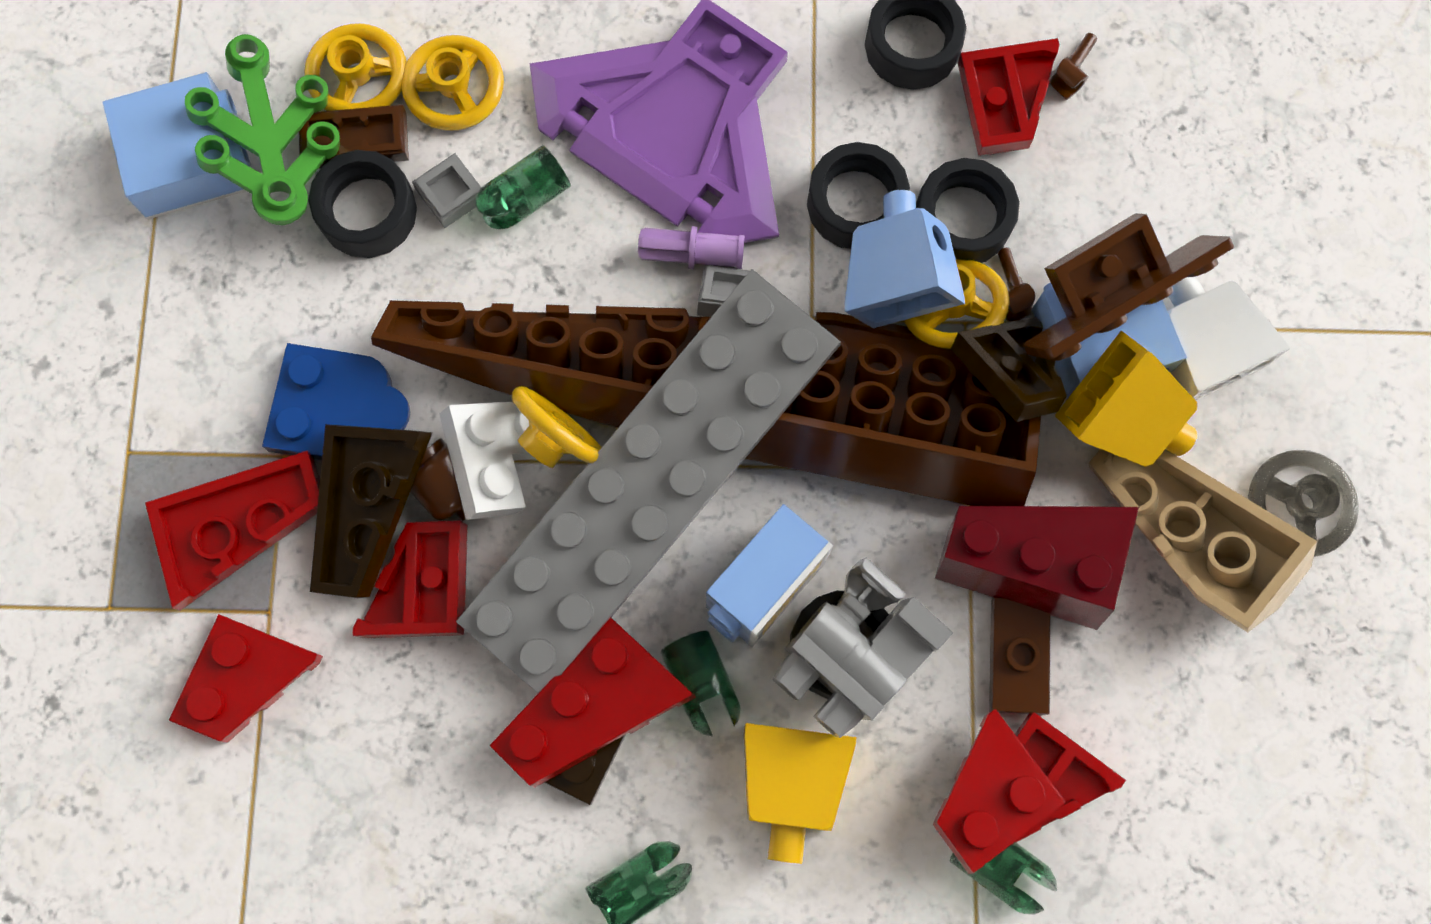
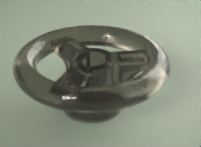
M1291 450L1279 453L1263 463L1251 481L1248 499L1267 510L1266 494L1285 503L1287 511L1295 518L1296 528L1317 541L1314 557L1328 554L1339 548L1350 537L1356 526L1359 502L1354 484L1348 474L1335 461L1320 453L1308 450ZM1293 466L1310 467L1324 474L1307 475L1291 485L1274 477L1280 471ZM1302 494H1306L1311 498L1313 503L1312 509L1303 503ZM1341 502V514L1337 525L1328 535L1317 539L1316 522L1333 514Z

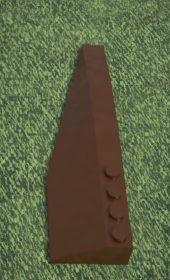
M390 300L371 336L372 345L511 396L516 387H527L551 401L565 413L619 428L711 317L689 316L685 308L596 306V314L569 313V305H546V312H514V304L492 303L491 307L480 311L465 310L461 302ZM816 312L815 321L841 341V345L745 459L970 506L1025 505L1037 469L1041 416L1016 422L984 385L970 373L965 364L951 349L935 347L923 342L907 326L891 323L872 328L851 315L835 312Z

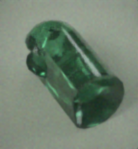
M542 145L486 183L476 197V207L483 214V219L488 226L495 229H509L571 187V183L556 158Z
M708 630L695 632L664 647L660 654L667 670L696 697L683 705L685 713L688 715L694 729L703 735L713 736L700 703L717 695L720 696L733 727H735L740 717V703Z
M671 841L655 842L586 886L585 890L591 902L600 908L608 924H634L685 890L692 877V865L689 863L676 865L657 877L656 872L671 863L678 855L680 845Z
M1016 842L973 874L967 873L954 853H952L949 860L988 891L1022 914L1035 915L1044 911V908L1036 900L1014 886L1022 872L1045 888L1057 891V880L1051 868Z

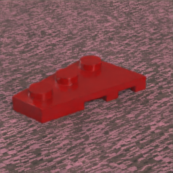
M309 451L145 502L173 609L181 611L317 514L320 478L314 457Z
M610 617L565 671L559 676H554L489 746L529 786L536 788L593 756L602 747L627 733H634L650 724L649 721L676 706L680 707L696 697Z

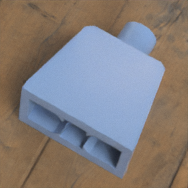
M895 190L886 193L883 196L884 218L858 226L853 232L845 312L868 326L876 328L965 304L952 242L946 225L925 209L916 208V196L913 192Z

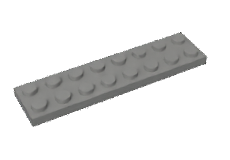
M751 269L598 451V459L594 463H588L456 622L533 690L539 693L554 676H559L565 671L609 618H612L841 345V341Z

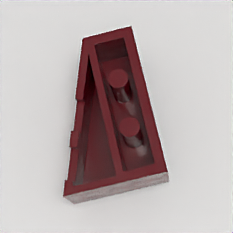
M959 506L948 530L934 579L994 598H1005L1050 613L1051 616L1098 630L1115 609L1139 507Z

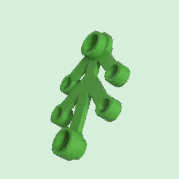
M248 34L239 35L226 46V66L231 77L242 82L252 126L220 107L219 99L215 92L205 87L194 88L186 94L185 108L188 118L193 123L201 126L208 125L258 156L262 173L231 157L228 143L216 135H207L198 140L195 146L196 160L199 167L205 172L218 173L251 193L254 210L261 218L274 225H288L299 219L307 209L308 194L305 189L306 183L325 159L334 157L339 151L340 135L337 128L328 122H316L307 130V148L286 171L281 154L314 112H319L327 106L328 85L321 77L316 75L301 77L295 87L296 98L274 124L264 78L267 77L270 71L269 50L255 36ZM242 52H252L256 55L246 58L239 54ZM314 89L319 91L321 95L317 98H308L303 92ZM199 102H207L212 105L207 111H198L193 108ZM318 136H327L332 140V143L319 145L314 139ZM211 149L223 153L220 158L214 160L203 156L206 151ZM281 191L288 193L290 196L286 200L277 201L272 199L270 194Z

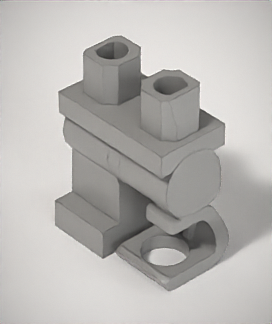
M867 558L857 562L847 573L845 590L836 606L830 605L827 601L823 603L797 636L784 648L789 655L784 659L773 678V681L795 700H799L816 680L820 681L832 692L831 697L813 717L837 738H841L861 720H873L933 651L938 650L953 634L949 628L916 598L911 597L900 601L867 639L860 632L859 625L871 613L870 611L879 610L896 603L906 594Z

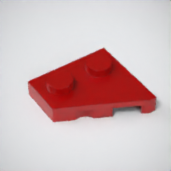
M218 614L169 721L217 741L228 743L249 725L251 718L261 710L268 709L284 695L282 691L307 670L312 671L316 668L323 656Z

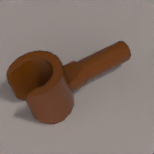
M1093 33L1085 35L1073 55L1061 61L1057 72L1050 79V85L1066 100L1076 94L1088 79V75L1079 67L1097 42V37Z
M1006 247L998 252L1007 286L1010 289L1008 291L1009 309L1005 319L1008 322L1021 320L1031 314L1032 306L1035 302V292L1028 283L1022 282L1011 250Z

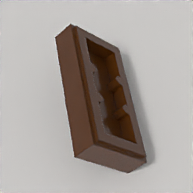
M403 105L314 112L299 131V156L307 148L308 128L316 122H328L337 128L340 135L339 151L334 157L354 150L376 151L392 159L394 162L409 161L407 113ZM318 136L314 139L319 145L332 143V140L327 136ZM334 157L325 159L319 168H321Z
M993 598L991 600L989 712L996 709L1001 713L1029 714L1035 712L1038 715L1050 714V613L1005 598Z

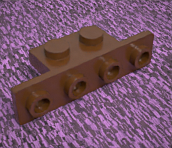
M1133 214L1044 268L1065 312L1066 318L1023 343L1027 355L1050 361H1060L1074 355L1082 347L1080 342L1096 332L1104 333L1118 328L1127 321L1128 317L1126 314L1140 305H1150L1159 302L1173 293L1172 286L1186 277H1196L1214 269L1219 263L1217 258L1234 248L1230 236L1202 235L1165 257L1147 214Z

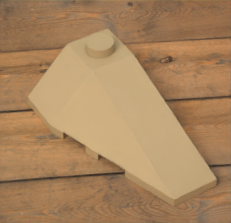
M1102 449L1089 462V468L1121 507H1139L1135 524L1195 598L1247 633L1281 607L1312 567L1317 545L1315 539L1166 449L1154 464L1146 467Z

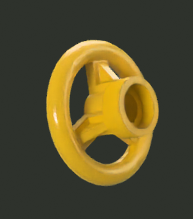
M355 23L334 28L317 40L306 58L304 76L316 75L320 77L321 65L327 55L328 62L340 81L334 96L332 97L328 93V104L324 108L326 111L390 106L402 92V78L407 62L404 51L388 32L376 26ZM363 40L378 44L387 52L389 57H373ZM359 63L357 66L349 68L352 64ZM391 75L388 84L377 96L364 102L351 103L358 86L366 84L371 77ZM308 90L312 98H317L321 95L317 90Z
M446 35L424 43L413 52L404 68L401 90L407 107L421 122L440 130H462L477 125L494 111L502 96L504 75L499 60L486 45L467 36ZM478 60H480L486 68L489 83L485 96L476 105L467 89L470 72ZM426 63L427 73L419 74L420 70ZM457 75L455 79L445 81V78L448 76ZM440 91L443 96L453 98L461 114L446 115L431 110L422 102L418 92Z
M956 259L965 304L906 319L904 322L908 329L918 339L929 345L951 349L958 332L949 333L934 329L948 318H960L967 315L984 320L972 329L1002 324L1009 309V293L1002 278L992 268L974 260ZM975 278L982 281L989 288L993 303L983 301L976 295Z
M519 386L513 390L511 396L513 403L529 420V426L517 441L530 455L549 468H554L564 454H572L586 463H594L598 459V451L602 447L573 418L551 401L527 387Z

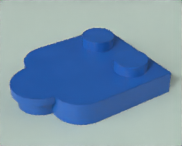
M287 343L262 447L268 452L295 455L309 451L314 459L322 460L325 424L404 430L410 419V406L404 395L392 387L389 373L377 359L366 355Z

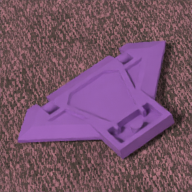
M701 0L669 41L530 63L537 123L541 133L554 140L565 129L577 138L569 150L570 153L677 227L689 215L702 224L698 231L702 233L734 236L745 235L744 243L779 237L757 100L787 62L788 52L711 0ZM583 106H586L595 113L589 121L578 114ZM707 190L721 199L715 207L702 199Z

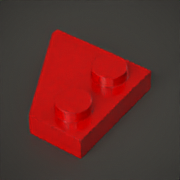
M1058 38L962 52L960 54L958 68L978 156L1029 149L1035 136L1040 118L1039 113L1045 100L1051 70L1059 50Z
M461 520L407 522L394 546L395 553L393 559L384 566L374 585L379 590L364 619L357 618L353 626V636L358 638L464 635V628L456 621L465 611L468 524Z
M996 709L984 716L979 726L981 728L954 778L955 783L948 797L944 799L933 822V826L968 874L975 873L1066 803Z
M1035 712L1027 715L1015 735L1066 803L1015 842L1041 830L1043 826L1056 819H1062L1081 809V806L1098 797L1121 788L1126 779Z

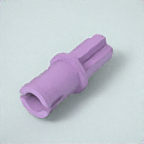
M692 226L691 232L643 228L638 239V254L642 260L688 263V269H694L695 264L742 269L745 235L734 236L697 232L698 228Z

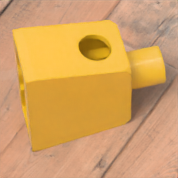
M1123 331L1119 332L1055 414V417L1082 442L1145 467L1154 464L1165 449L1176 456L1186 454L1194 446L1197 439L1196 429L1187 423L1197 411V401L1151 352Z
M746 723L743 736L748 820L771 823L768 860L802 864L806 828L832 831L856 747L857 737L843 735L841 738H837L828 733Z

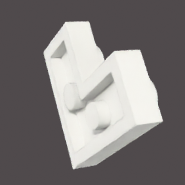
M513 401L449 405L439 414L466 520L512 515L524 509L526 506L514 461L535 459L517 441L529 426V420L519 411Z

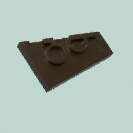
M325 424L310 592L354 598L370 597L432 436L431 432Z

